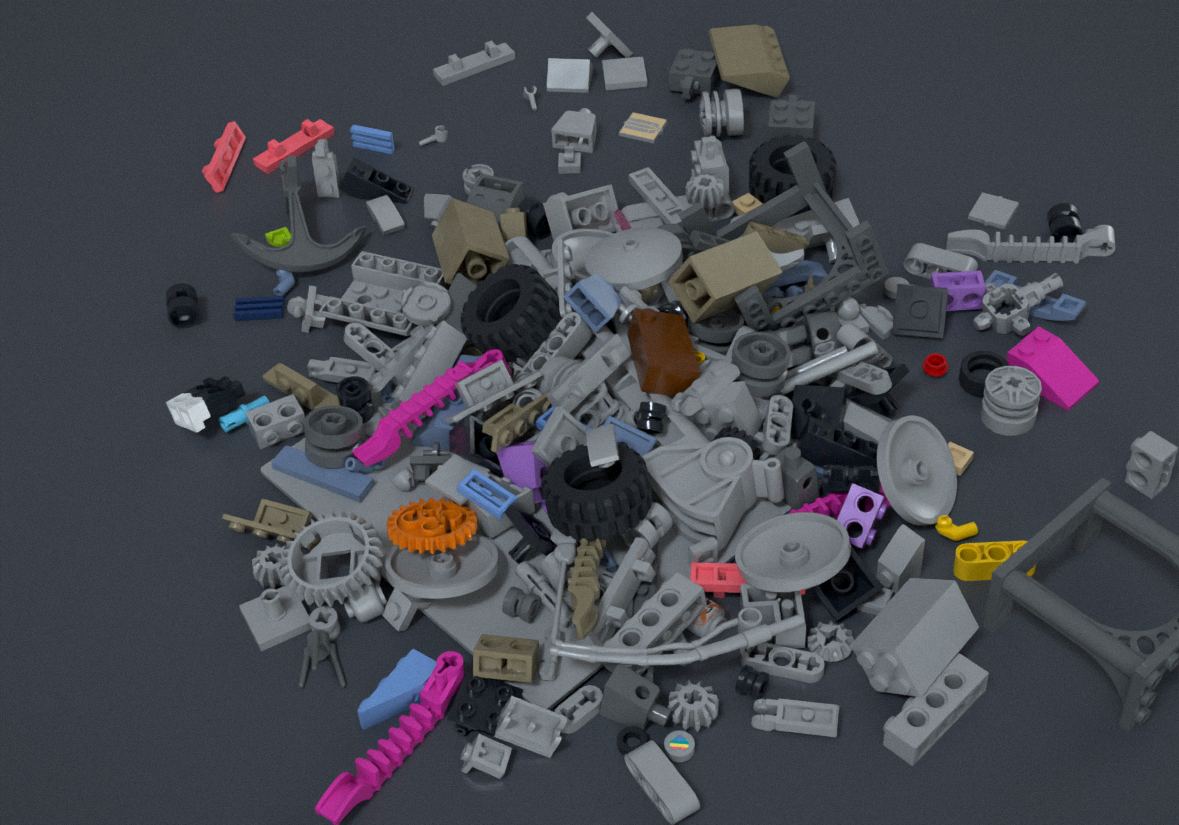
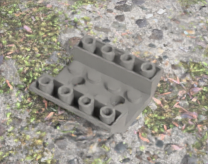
M361 251L351 265L354 281L341 299L329 296L318 313L324 317L411 336V331L420 325L408 321L401 309L402 290H408L412 286H421L420 283L424 282L437 283L445 288L446 282L441 268Z

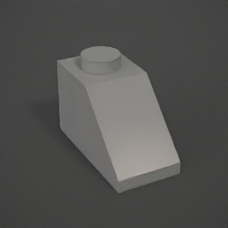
M425 194L424 218L431 222L430 226L432 228H436L453 198L450 195Z
M904 524L899 527L878 560L876 579L879 580L881 585L897 593L910 578L920 577L925 539Z

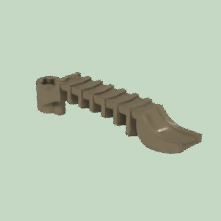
M603 538L596 539V541L581 539V545L577 547L578 556L574 557L575 566L571 567L572 576L568 578V593L572 602V610L575 611L572 622L576 624L577 640H584L598 618V608L593 602L594 599H599L600 597L597 573L600 567V558H603V549L606 547L607 542Z

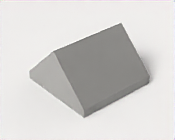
M548 58L547 91L588 93L594 70L593 63L588 59Z

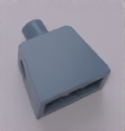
M599 274L580 280L563 296L595 333L614 316L622 302L621 297L615 292L614 285L606 282Z

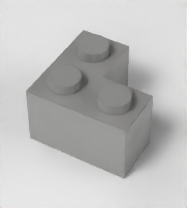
M740 584L741 610L748 607L759 610L762 614V624L770 625L801 614L804 619V625L775 635L774 642L775 645L793 649L805 648L806 623L800 590L771 592L758 589L750 584Z

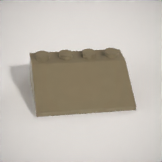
M754 24L711 28L708 31L722 80L775 98L779 97L790 77L775 31L772 28Z

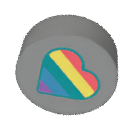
M685 731L671 732L664 741L666 756L674 762L688 761L695 752L694 738Z

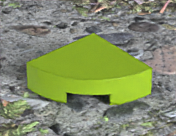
M287 227L265 234L267 242L276 247H283L291 240V234Z

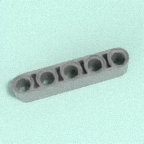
M725 190L724 200L720 202V206H713L712 209L707 207L704 208V211L709 221L713 222L731 217L735 208L728 192ZM686 195L676 197L686 209L693 206V204L688 203ZM647 202L626 206L620 212L622 223L659 217Z

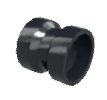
M640 402L639 411L641 412V419L637 421L636 429L647 433L662 434L664 429L662 418L666 415L667 406L653 402Z

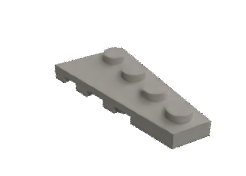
M849 198L834 202L847 220L857 218ZM810 210L786 218L771 227L797 233L804 237L811 226L822 223L815 213Z

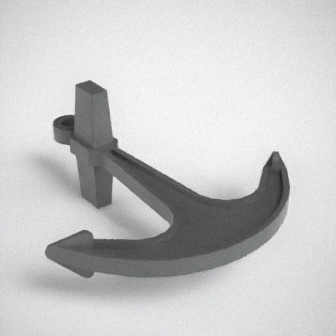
M286 156V160H282L279 163V174L281 175L280 182L286 213H289L290 242L281 248H270L248 238L246 234H230V238L243 252L264 265L284 271L309 272L330 267L345 259L359 244L367 227L355 228L354 231L332 245H322L312 240L298 197L301 194L299 175L297 174L295 156Z

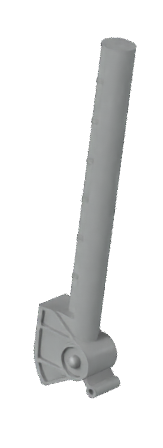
M518 236L505 243L510 258L505 267L508 268L511 264H523L534 268L538 273L554 268L528 238ZM559 314V319H556V320H555V321H556V326H557V324H558V323L561 321V319H562V317H561L560 314ZM606 325L602 326L596 333L591 328L592 335L578 353V356L583 361L605 340L614 335ZM632 354L604 380L609 392L621 405H626L630 410L640 408V402H653L667 406L666 415L662 418V423L664 424L663 433H647L657 438L655 445L658 448L642 457L646 462L653 495L652 501L660 504L668 511L673 521V527L689 541L697 544L714 537L718 542V551L726 547L744 512L754 505L758 497L768 498L774 503L784 499L781 465L778 459L754 460L750 446L738 438L724 437L710 442L688 416L671 409L670 402L672 398L669 395L641 392Z

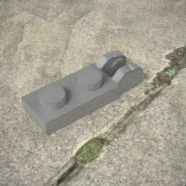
M719 360L705 374L695 380L686 391L677 393L671 399V409L681 412L688 417L694 415V413L705 407L740 375L738 366Z
M780 698L778 700L757 699L754 703V711L761 714H757L752 718L751 724L756 729L764 731L775 729L776 731L837 737L838 705Z

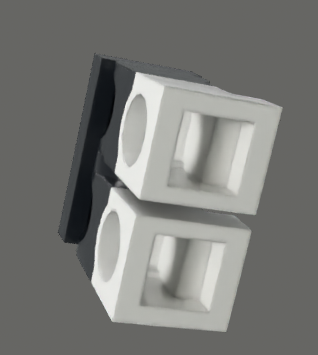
M226 376L219 380L207 378L203 380L204 385H197L167 401L166 404L175 424L194 432H199L205 428L204 420L216 413L222 414L229 409L237 408L236 400L246 395L240 381L235 380L232 382Z

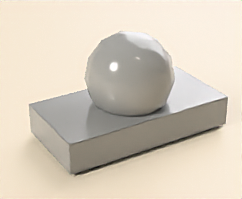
M848 297L836 306L826 310V312L835 311L837 313L841 327L852 322L865 333L869 332V325L859 313V304L854 298Z

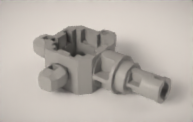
M1053 273L1040 283L1036 281L1033 283L1028 282L1020 289L1014 284H1003L1000 287H996L992 283H986L982 301L983 313H980L973 319V324L977 330H984L991 325L997 333L1007 334L1014 330L1019 335H1026L1030 332V323L1028 322L1029 309L1034 305H1039L1041 300L1045 299L1047 293L1063 287L1062 279L1057 273ZM1002 302L1005 304L1010 303L1011 305L1015 304L1016 308L1010 311L1009 316L1006 313L1001 315L1000 312L996 314L995 310L1002 306Z

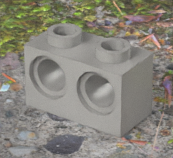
M294 394L245 412L250 431L260 449L304 433L305 415Z
M1149 431L1142 438L1138 437L1130 447L1132 454L1125 468L1127 470L1125 482L1153 499L1169 484L1178 447L1154 432Z

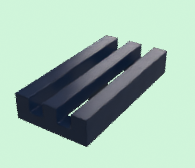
M283 296L237 298L235 301L236 305L233 313L235 321L283 318Z

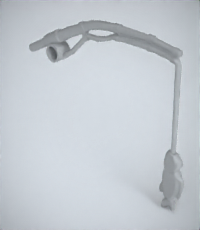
M556 528L552 531L550 539L557 545L554 550V558L561 564L551 632V643L553 646L549 648L550 655L580 659L592 663L607 662L639 666L677 665L698 660L703 661L709 657L728 653L742 647L748 649L771 640L772 636L804 625V619L801 614L770 625L762 624L761 612L755 608L748 607L739 612L738 618L722 623L701 639L691 643L676 642L654 648H627L563 642V640L558 639L566 567L577 556L576 547L579 540L573 539L570 535L568 537ZM738 625L737 635L702 646L722 631ZM669 650H691L676 654H657Z

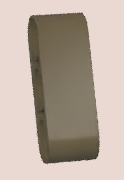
M749 222L742 235L743 237L757 231L769 251L778 254L803 249L805 253L809 245V241L797 233L755 222Z

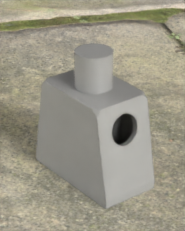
M582 108L579 112L566 111L551 130L553 148L565 149V146H573L574 151L593 153L597 134L596 115L592 114L587 108Z

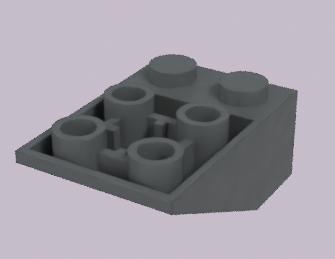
M481 174L472 186L467 203L494 212L502 235L500 214H506V209L517 208L525 199L523 182Z

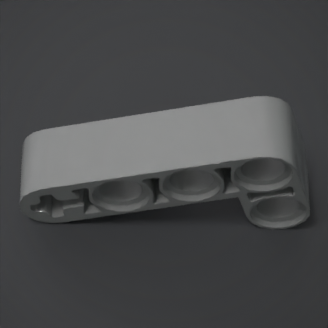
M571 312L566 314L549 334V338L542 343L523 368L515 363L507 362L512 371L510 376L512 381L514 382L529 373L539 371L545 362L553 357L564 356L574 359L592 335L589 325L578 313ZM522 387L514 390L515 395L522 390Z

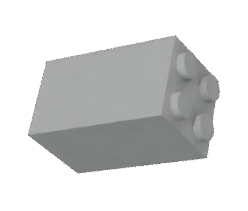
M910 578L854 640L851 647L857 656V661L863 667L871 686L876 692L921 697L977 631L979 626L955 580Z

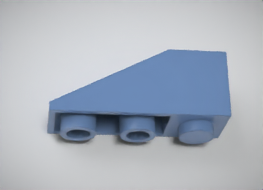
M412 649L406 657H402L390 675L383 678L372 695L364 699L360 704L357 713L361 728L366 730L409 710V706L412 703L420 705L419 693L423 690L432 674L436 661L415 649Z

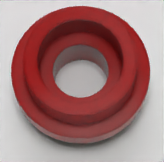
M933 353L928 355L923 361L922 369L930 376H942L948 371V362L943 355Z

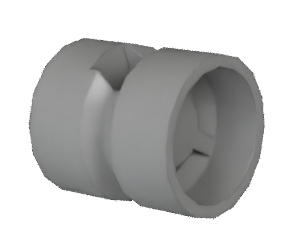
M652 502V506L644 520H639L638 526L634 529H627L626 533L621 536L629 547H631L635 538L638 537L646 539L650 549H652L659 539L670 530L673 521L663 506Z

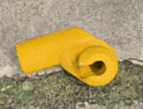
M947 515L937 518L936 530L938 533L953 541H959L978 534V529L974 522L957 526L952 523V519Z

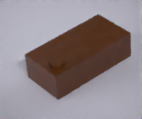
M635 308L627 336L641 392L675 396L679 392L683 393L700 375L684 316L657 312L650 308Z

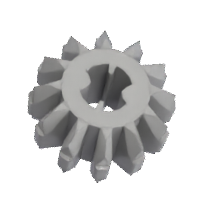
M698 173L697 177H690V181L687 182L686 198L690 204L694 205L700 202L703 209L707 207L712 209L713 206H720V202L724 200L725 189L723 180L719 179L717 175L710 176L708 173L706 175Z
M277 543L271 548L266 545L265 551H257L256 558L252 559L254 578L257 582H260L263 588L270 586L272 589H276L277 586H285L280 571L282 568L280 560L284 558L282 551L289 549L287 545L281 547Z
M688 679L686 686L677 683L675 691L670 692L668 709L672 710L670 716L673 717L675 726L683 724L685 731L689 727H694L698 732L700 725L709 728L711 720H716L718 716L717 707L719 706V700L717 695H714L712 686L704 687L702 681L695 685Z

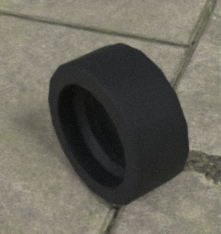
M986 350L972 352L962 360L959 373L960 386L967 393L983 398L986 379L978 378L970 372L976 369L993 371L999 367L1009 366V363L1003 356L995 352Z

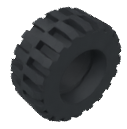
M784 135L783 138H772L770 142L765 141L760 147H757L750 157V194L764 204L796 186L784 152L805 141L810 148L826 192L832 198L836 185V158L824 143L816 142L814 138H803L801 135H796V137ZM806 206L790 216L810 211L811 208Z
M511 264L508 268L503 266L497 272H491L484 281H480L476 285L477 288L468 295V301L464 302L463 313H461V328L465 337L483 355L493 349L500 350L507 362L517 361L519 357L525 358L532 350L536 351L540 347L539 345L549 338V333L551 330H554L556 326L555 320L559 319L560 314L557 293L538 271L528 265Z
M621 443L617 445L619 460L605 468H599V466L591 467L588 447L584 446V444L576 446V449L572 451L567 450L563 452L560 458L556 457L552 461L551 466L547 467L541 480L548 517L553 527L568 537L570 535L576 540L581 541L584 538L587 541H596V539L603 538V540L611 539V536L617 534L621 536L626 533L627 529H634L638 526L639 520H644L653 502L648 470L644 458L634 449H629L628 446Z

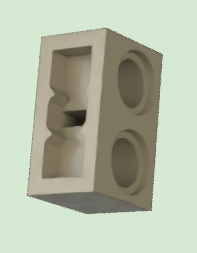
M481 634L473 649V677L478 676L532 683L539 667V640Z

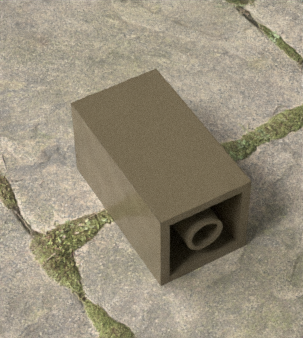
M452 198L432 234L439 263L446 283L452 284L456 274L461 273L477 285L480 281H484L491 272L495 273L499 268L505 267L510 258L494 212Z
M756 231L690 256L668 283L694 324L736 307L737 304L733 297L753 285L758 287L762 295L783 272Z

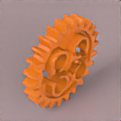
M433 497L426 502L423 499H419V503L410 501L408 507L400 505V510H393V515L388 516V521L386 522L388 539L392 540L393 545L399 544V549L408 547V552L418 549L419 554L424 553L425 550H429L431 554H434L435 550L438 549L444 553L448 547L455 550L456 544L466 545L465 540H472V535H476L477 529L475 510H471L469 506H464V504H455L453 500L446 502L444 497L440 498L439 501H435Z

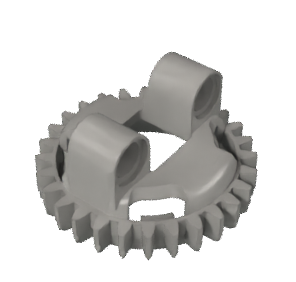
M342 511L339 517H337L334 512H331L329 518H325L321 514V520L315 522L311 519V525L308 527L301 525L302 532L299 534L294 532L295 540L286 541L289 549L282 551L284 558L280 560L282 566L280 571L284 583L293 596L296 595L299 601L305 599L308 605L315 601L317 606L321 607L324 601H326L329 607H332L334 600H338L340 604H343L344 598L347 596L352 600L354 599L353 592L355 590L363 593V584L371 585L373 582L376 585L381 580V566L383 564L380 558L384 557V553L381 549L383 544L379 540L380 536L370 522H366L362 516L357 518L354 513L347 516ZM319 533L321 542L310 553L304 555L301 548H306L316 539L315 535ZM355 534L365 540V546L354 538ZM351 553L349 575L327 579L328 565L323 557Z

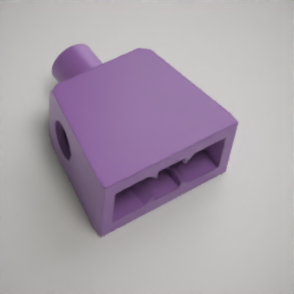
M536 441L509 444L507 447L505 446L497 452L504 477L510 479L511 484L522 489L524 487L532 489L534 503L541 502V480L548 466L530 452Z

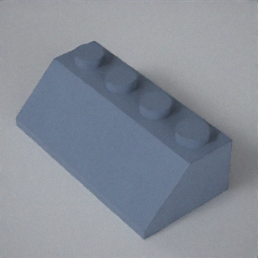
M460 355L455 360L452 368L458 365L457 362L459 360L463 363L475 362L480 357ZM457 388L453 391L456 399L450 400L444 397L441 399L445 405L443 408L434 405L430 407L433 415L431 417L426 416L421 420L423 425L417 426L411 441L412 445L432 448L434 442H440L441 449L450 450L449 431L456 426V423H446L445 418L466 407Z

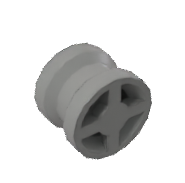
M322 606L312 611L309 616L312 631H326L330 636V642L338 638L341 627L337 612L328 606Z

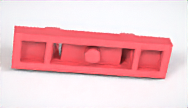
M307 119L301 123V131L280 143L275 139L267 143L268 150L253 158L254 165L269 174L279 168V163L282 160H286V156H295L296 158L317 145L318 139H328L335 135L334 127L321 119L314 123Z
M235 121L228 123L222 137L215 141L214 147L216 151L212 160L202 170L204 177L216 193L224 190L246 139V136Z
M691 562L690 580L703 587L704 592H713L714 598H724L725 592L740 593V584H748L740 576L737 564ZM805 589L800 590L801 595H805Z

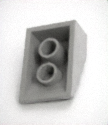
M612 184L543 203L553 241L559 235L571 230L597 229L612 233L615 232V225L622 224Z

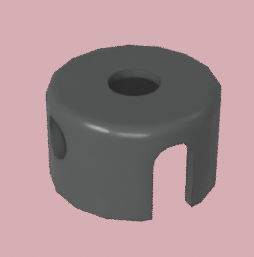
M835 311L804 315L803 324L808 335L804 345L811 347L814 359H816L814 354L815 347L820 343L833 341L837 349L843 347L837 340V333L841 326Z

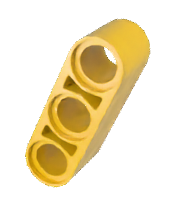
M1028 541L961 544L955 552L953 573L958 579L963 581L991 580L992 572ZM1036 565L1026 573L1028 576L1031 577L1035 573Z

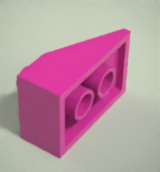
M1039 326L1007 354L1006 361L1009 363V366H1018L1033 372L1041 381V396L1067 411L1072 409L1099 384L1096 376L1059 337Z

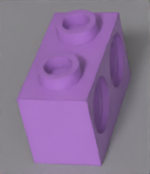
M981 270L931 274L930 286L948 288L946 311L983 308L982 301L986 286Z
M853 483L837 521L846 528L847 532L848 527L852 523L857 522L862 525V535L858 538H851L849 536L850 544L864 549L866 544L871 546L877 530L873 529L877 518L882 520L888 504L884 503L886 499L884 496ZM864 497H870L874 501V507L870 512H862L859 509V502Z

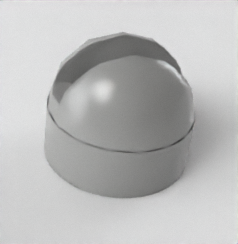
M639 408L627 412L624 417V423L636 428L637 421L641 419Z
M406 468L392 480V483L399 490L408 491L415 485L414 475Z

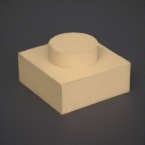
M750 193L732 201L735 208L734 212L739 216L747 214L763 205Z
M949 442L948 446L954 460L956 474L961 476L973 460L974 452Z

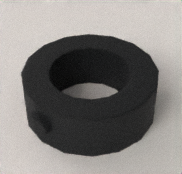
M626 727L617 736L618 750L622 755H626L647 743L646 733L639 727ZM634 737L639 739L640 743L630 747L624 741Z

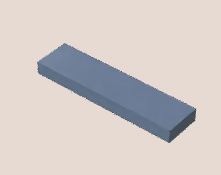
M287 445L271 462L272 468L358 502H361L375 485L372 477L359 472L349 471L345 467L324 468L316 466L308 460L305 452Z

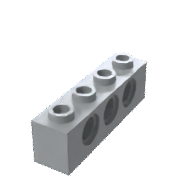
M676 572L661 585L660 590L651 599L643 603L641 609L631 619H628L614 637L608 639L603 646L654 648L672 643L707 606L704 588ZM604 662L605 668L612 673L618 663ZM623 664L639 675L650 666Z
M959 653L921 697H910L905 702L902 711L896 717L891 716L886 721L883 727L885 732L883 745L914 766L986 691L989 672Z

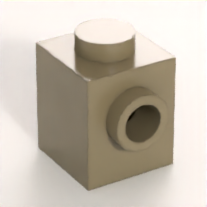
M520 208L506 209V214H500L504 242L518 236L528 238L526 212H520Z

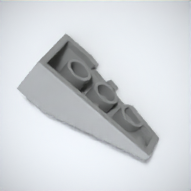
M847 399L842 430L850 431L855 436L878 444L883 430L893 420Z

